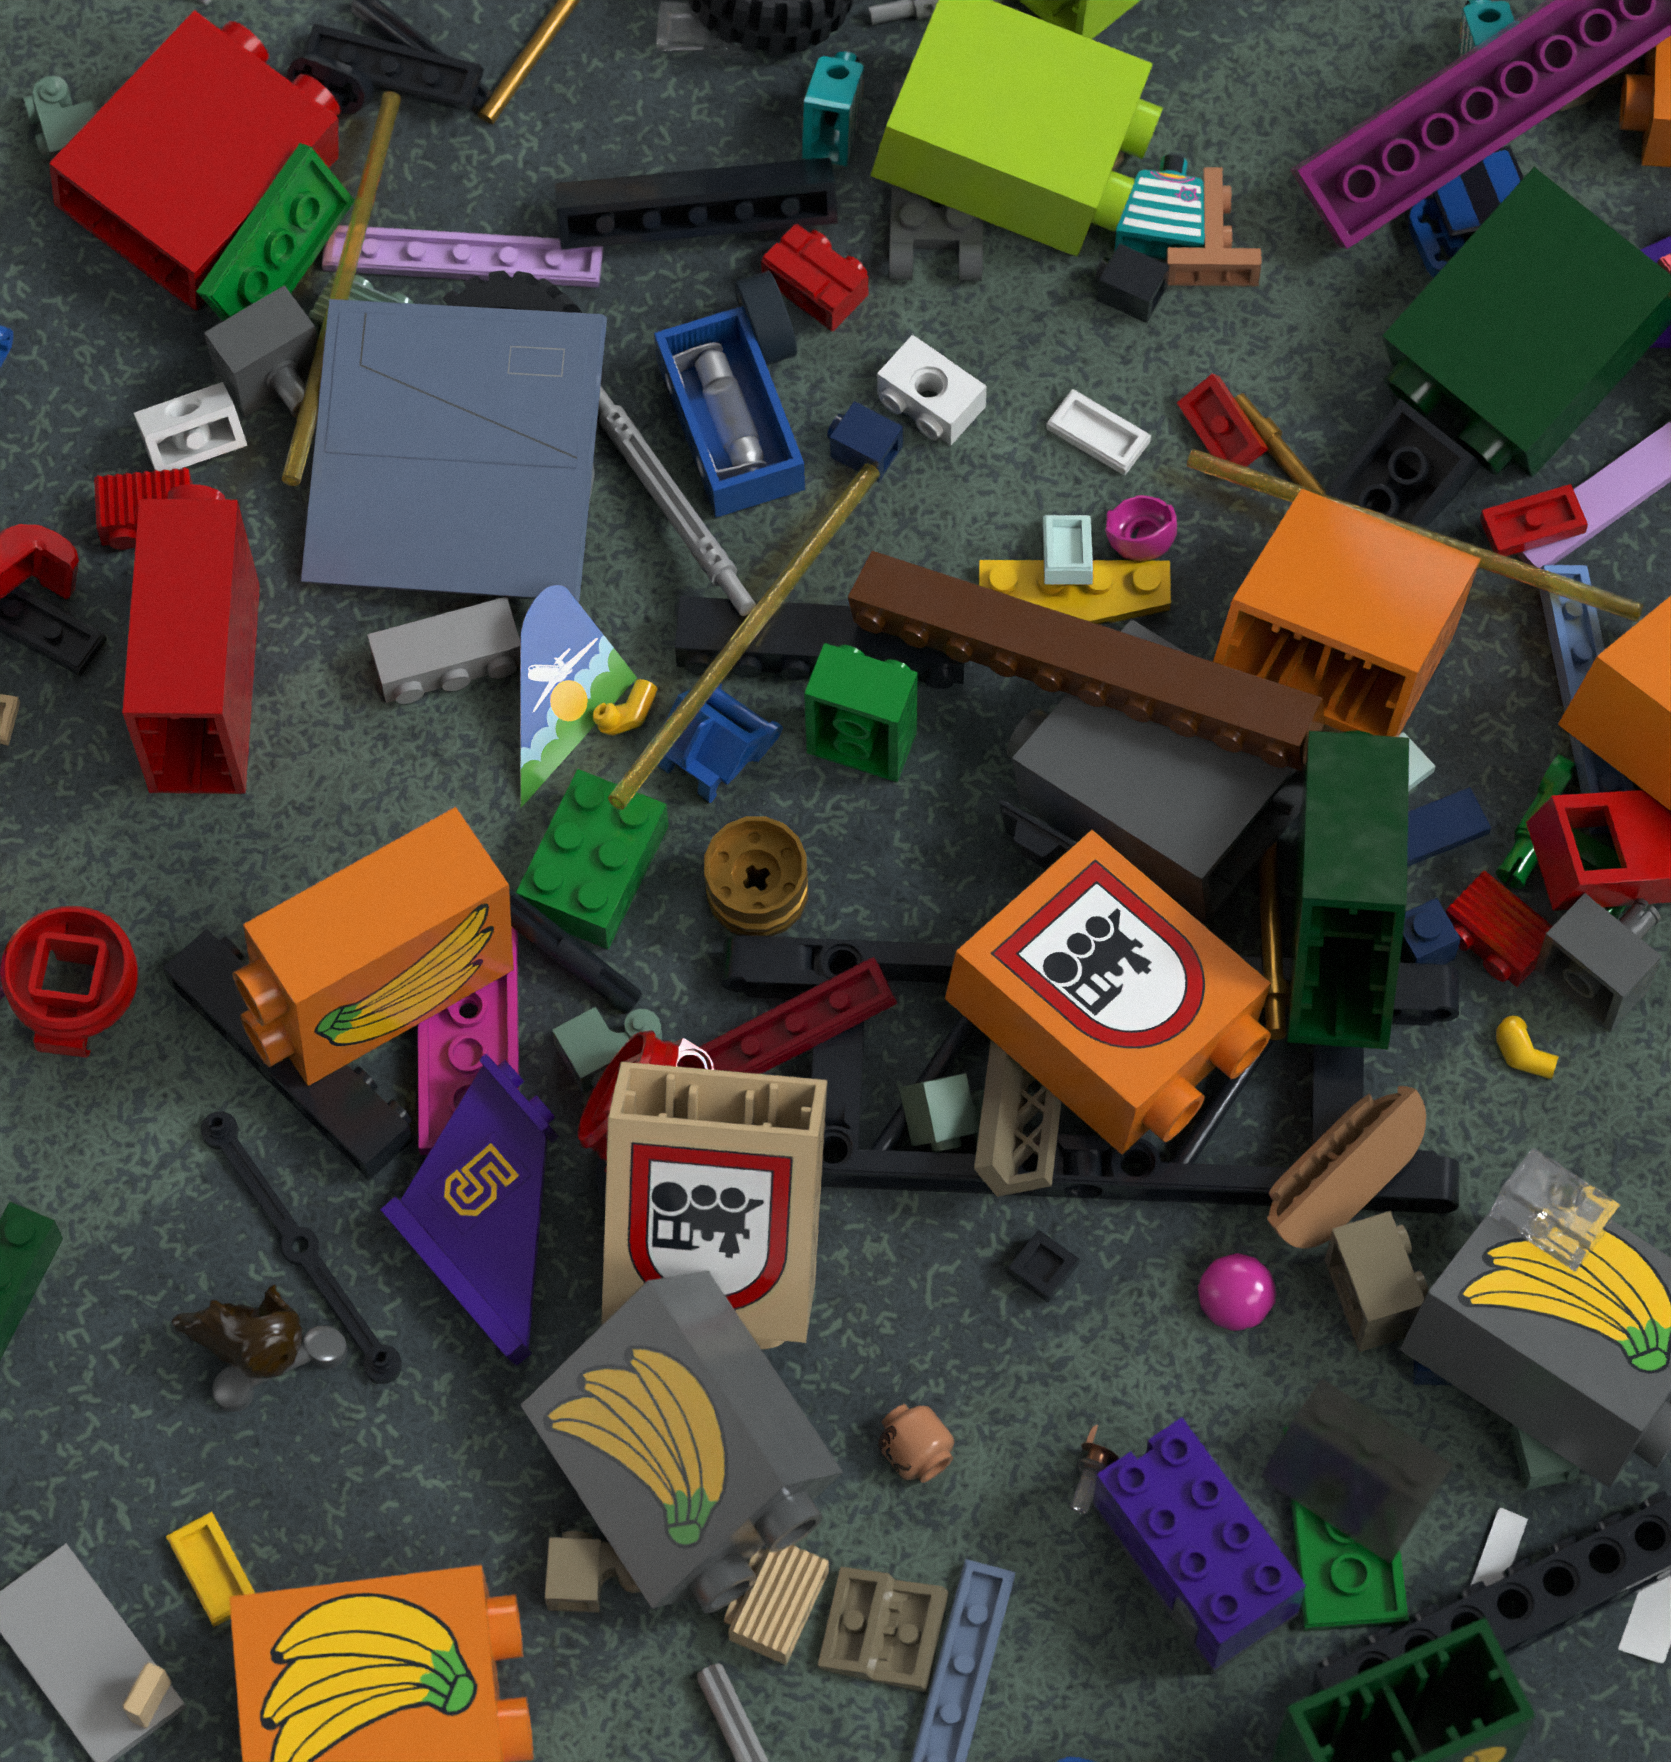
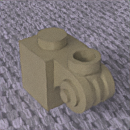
M581 1531L562 1533V1538L549 1537L545 1601L548 1610L600 1613L601 1588L603 1583L611 1577H617L619 1585L625 1591L631 1593L641 1592L609 1542L593 1539L592 1534Z

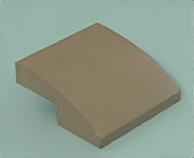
M840 1567L818 1667L837 1674L927 1692L949 1592L943 1586L894 1580L889 1573Z

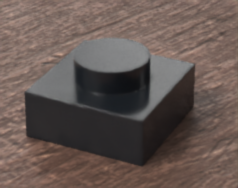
M1038 1230L1010 1264L1008 1274L1049 1303L1077 1268L1079 1258Z

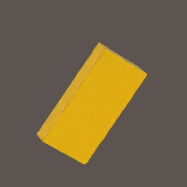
M212 1512L166 1536L213 1627L231 1618L229 1597L255 1593Z

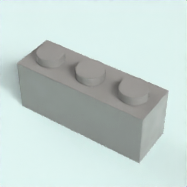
M507 596L367 634L386 703L392 701L400 704L412 703L422 698L425 692L443 688L445 691L460 690L466 687L470 680L487 675L491 678H504L513 674L517 667H520V638Z

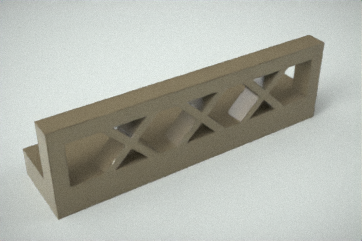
M991 1040L974 1169L997 1197L1052 1186L1061 1101L1045 1086L1033 1097L1029 1095L1028 1086L1035 1078ZM1037 1112H1040L1043 1115V1122L1027 1138L1023 1135V1127ZM1034 1152L1038 1156L1037 1171L1018 1175V1167Z

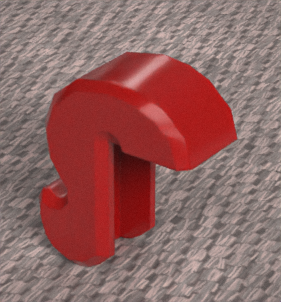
M18 524L3 529L0 532V599L32 575L38 578L41 585L64 599L70 598L76 589L79 565L76 548L59 533L40 525Z

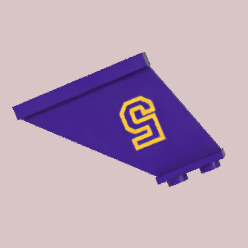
M485 1054L479 1059L483 1064L401 1200L395 1196L380 1210L503 1354L517 1366L532 1354L529 1349L547 1143L548 1139L553 1143L559 1138V1135L549 1125L556 1117L536 1095L528 1101L517 1089L524 1083V1080L504 1059L497 1066Z

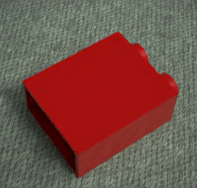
M194 10L51 160L49 168L53 200L57 208L172 295L198 311L205 301L196 291L299 143L312 147L328 168L339 158L337 116L340 114V107L334 96L314 78L300 74L291 83L267 65L266 62L269 60V55L266 48L245 26L235 21H228L219 29Z
M187 484L174 487L168 492L167 499H139L122 713L149 793L246 794L260 584L238 500H226L223 493L205 485Z

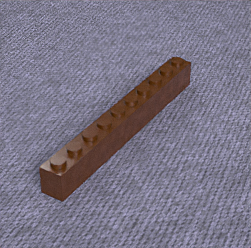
M871 551L848 595L854 623H857L868 632L876 634L884 632L901 638L905 643L913 647L924 648L926 646L944 652L947 656L958 662L967 663L972 661L989 667L1000 676L1008 678L1017 676L1034 682L1045 691H1062L1079 697L1090 706H1107L1124 712L1133 720L1139 722L1152 721L1169 727L1178 735L1184 737L1197 736L1215 742L1220 748L1229 752L1237 753L1242 751L1261 757L1267 764L1277 768L1288 766L1302 771L1306 763L1309 731H1321L1325 723L1322 697L875 551Z

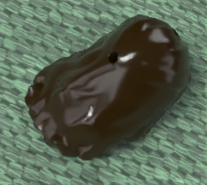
M275 1284L266 1290L260 1307L254 1308L243 1304L234 1305L231 1303L221 1304L218 1300H211L210 1306L206 1309L193 1313H179L171 1321L175 1326L176 1332L180 1331L186 1334L191 1340L206 1347L221 1361L231 1364L249 1378L269 1379L282 1375L286 1369L295 1363V1357L298 1355L301 1347L303 1328L299 1324L300 1318L297 1312L281 1298Z

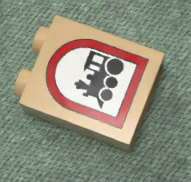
M621 1062L608 1117L602 1324L649 1280L709 1271L760 1349L774 1348L785 1341L806 1343L816 1276L827 1080Z

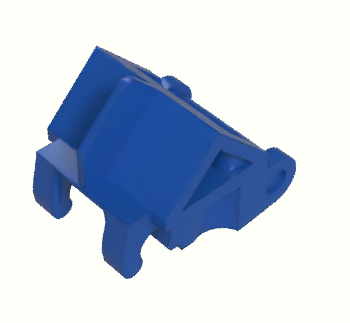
M714 678L707 681L703 687L699 685L677 696L658 734L659 738L664 740V742L657 749L655 760L656 766L667 774L673 770L676 764L694 776L699 783L698 795L709 803L713 802L716 798V789L721 781L728 785L748 762H759L777 741L783 730V726L775 720L769 723L721 689L722 684Z

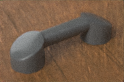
M326 1325L310 1329L305 1335L304 1342L301 1343L298 1355L295 1357V1363L286 1369L283 1374L308 1362L321 1369L337 1367L344 1361L347 1355V1343L344 1336L334 1327ZM229 1366L217 1374L213 1382L212 1394L216 1404L221 1409L228 1412H238L245 1409L253 1400L255 1386L273 1378H249L233 1366Z

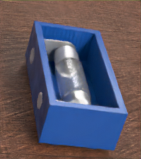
M744 306L654 333L656 361L715 518L805 490L804 461Z

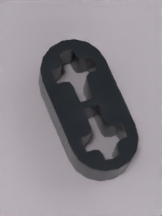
M311 52L295 59L287 70V80L292 83L298 75H308L303 72V69L309 66L312 67V75L321 79L317 81L334 96L342 114L349 115L362 110L371 103L374 97V87L367 74L319 53ZM349 83L353 84L352 92L358 95L352 101L349 100V92L341 88Z

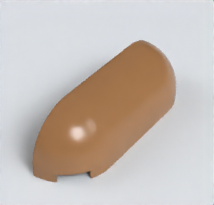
M1398 1086L1397 1093L1389 1094L1373 1100L1370 1094L1363 1097L1276 1181L1269 1192V1196L1273 1201L1267 1220L1284 1241L1297 1248H1313L1329 1241L1333 1228L1346 1225L1412 1159L1421 1144L1426 1126V1110L1418 1091L1412 1087Z

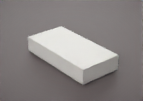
M1074 389L1067 395L1046 425L1047 430L1124 476L1151 442L1150 434Z

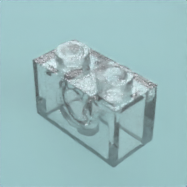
M1532 1148L1503 1185L1489 1215L1576 1272L1605 1234L1620 1204L1606 1196L1601 1190L1591 1186L1562 1167L1557 1161Z

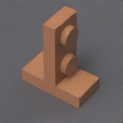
M1204 167L1202 179L1204 182V248L1167 249L1166 264L1170 266L1168 285L1259 286L1261 248H1232V226H1223V214L1231 213V186H1223L1222 167Z

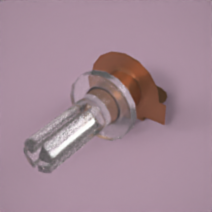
M1098 1425L1092 1427L1086 1443L1081 1444L1082 1449L1089 1452L1087 1458H1079L1076 1464L1083 1473L1070 1509L1083 1515L1087 1514L1094 1495L1097 1473L1107 1467L1108 1459L1112 1461L1119 1459L1118 1455L1110 1449L1093 1444Z

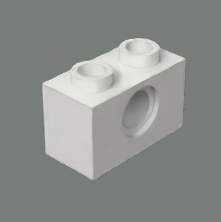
M914 335L903 344L877 373V394L881 403L895 414L904 412L914 419L918 429L932 440L941 438L949 445H952L986 407V385ZM924 391H933L938 395L935 397L927 398L921 396L920 393Z
M223 382L134 412L146 451L154 469L157 471H162L163 469L172 470L173 468L181 469L247 446L235 406Z

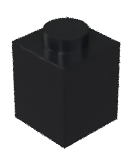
M1119 244L1112 258L1104 257L1095 273L1094 282L1098 284L1097 301L1148 323L1168 288L1170 266Z

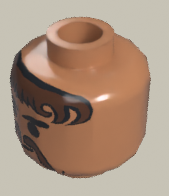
M903 1404L892 1410L882 1420V1425L885 1429L879 1437L878 1447L904 1480L919 1479L922 1483L927 1482L940 1474L952 1462L953 1456L950 1453L954 1446V1438L930 1407L922 1405L909 1409L906 1404Z

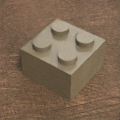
M1391 1211L1333 1228L1324 1260L1359 1352L1406 1338L1429 1291L1424 1275L1421 1271L1414 1272L1408 1255L1412 1254V1247L1408 1233L1403 1225L1396 1226Z

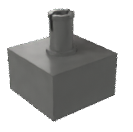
M285 285L204 332L215 377L220 383H224L229 396L244 417L278 397H281L291 411L292 416L296 418L308 414L318 402L316 396L311 393L304 383L322 372L323 363L315 326Z
M1584 893L1546 933L1535 970L1611 1032L1649 992L1662 956L1645 943L1642 938L1661 920V916L1653 905L1645 913L1643 909L1649 902L1642 898H1637L1626 913L1617 920Z

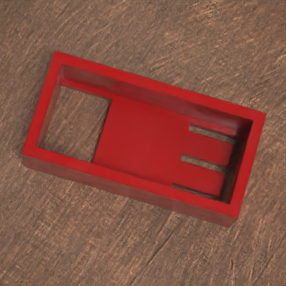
M1644 790L1552 795L1526 822L1553 911L1569 910L1584 893L1601 907L1633 905L1637 898L1649 902L1648 904L1671 902V811ZM1608 826L1621 868L1584 871L1571 828Z

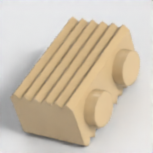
M794 1545L773 1553L770 1552L768 1547L766 1550L761 1548L751 1557L749 1566L756 1575L757 1580L746 1591L744 1596H740L730 1603L724 1618V1622L730 1625V1641L785 1665L788 1663L829 1573V1561L806 1550L799 1549Z

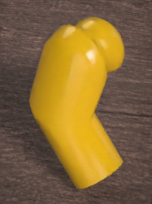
M1513 1015L1504 1018L1496 1029V1041L1506 1063L1512 1068L1552 1080L1559 1056L1534 1049L1526 1030V1022L1522 1018Z

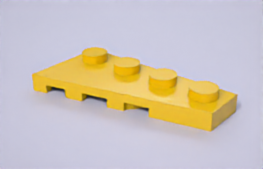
M979 560V586L1095 624L1108 621L1114 623L1168 611L1171 607L1170 561L1093 560V585L1044 584V560Z

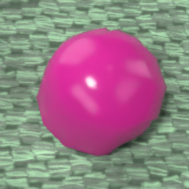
M1139 495L1123 500L1114 510L1107 512L1105 532L1111 547L1123 558L1142 562L1157 559L1169 550L1177 534V518L1172 505H1167L1156 497ZM1140 527L1136 539L1131 538L1133 531Z
M1240 1253L1217 1258L1204 1271L1198 1285L1202 1311L1216 1326L1231 1331L1244 1330L1259 1325L1276 1303V1286L1271 1272L1257 1258Z

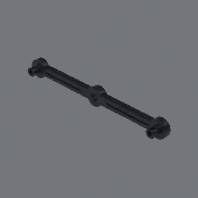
M224 1111L209 1114L201 1124V1135L204 1142L213 1149L222 1150L283 1238L281 1249L285 1259L291 1264L302 1266L360 1348L365 1356L364 1370L367 1377L378 1384H388L394 1381L402 1370V1360L398 1351L391 1346L381 1345L318 1255L320 1244L316 1234L311 1229L297 1225L237 1139L239 1127L235 1118ZM298 1240H305L309 1243L306 1251L297 1253L292 1249L293 1244Z

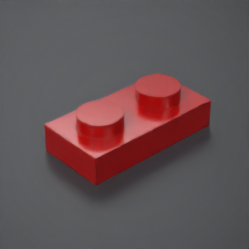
M1212 373L1177 402L1226 476L1235 477L1268 450V447L1219 376Z
M1571 484L1483 509L1480 514L1481 524L1496 559L1584 534L1588 527V522Z

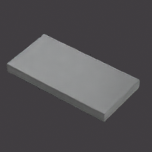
M67 1543L0 1591L1 1635L94 1762H114L187 1708L170 1684L147 1729L129 1720L122 1705L144 1665L148 1662L156 1664Z

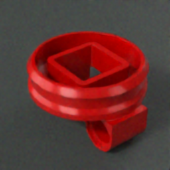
M61 906L33 916L16 930L4 950L1 959L0 978L4 994L12 1011L26 1027L35 1032L33 1043L38 1052L88 1058L91 1051L86 1050L88 1037L109 1028L122 1017L130 1006L138 985V964L128 936L111 916L88 907ZM51 950H53L58 961L95 965L88 995L42 989Z
M653 1030L641 1031L633 1035L611 1060L584 1108L578 1127V1138L582 1148L593 1149L597 1152L599 1158L607 1162L608 1117L621 1062L677 1067L678 1061H680L688 1068L714 1070L711 1057L703 1049L684 1038L676 1042L662 1041L655 1036Z

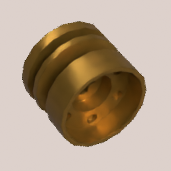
M746 816L726 824L712 837L704 855V877L707 901L714 918L728 931L740 936H774L785 932L800 919L808 901L807 855L799 837L788 826L766 816ZM755 879L759 884L765 882L766 889L759 891L755 886L749 888L748 881Z

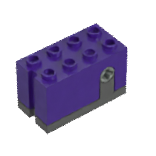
M1183 1417L1148 1439L1146 1454L1136 1459L1130 1451L1097 1473L1092 1505L1093 1510L1212 1674L1234 1661L1298 1616L1306 1584Z

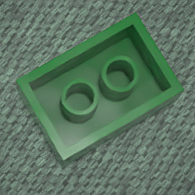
M824 643L804 693L806 753L898 783L917 734V672L912 671L907 665L896 660L888 659L883 662L867 657L860 650L849 645H839L836 647Z
M577 769L516 893L565 932L609 950L669 827L667 804Z

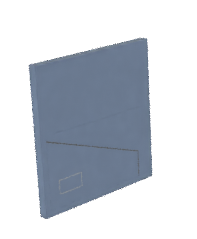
M329 299L301 582L479 596H507L508 598L535 599L545 588L552 585H561L566 587L577 602H579L607 317L603 314Z

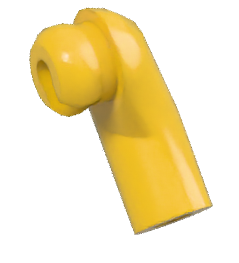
M637 679L626 703L615 706L613 703L598 705L594 710L593 720L598 725L600 732L614 736L640 727L645 721L658 688L647 680Z

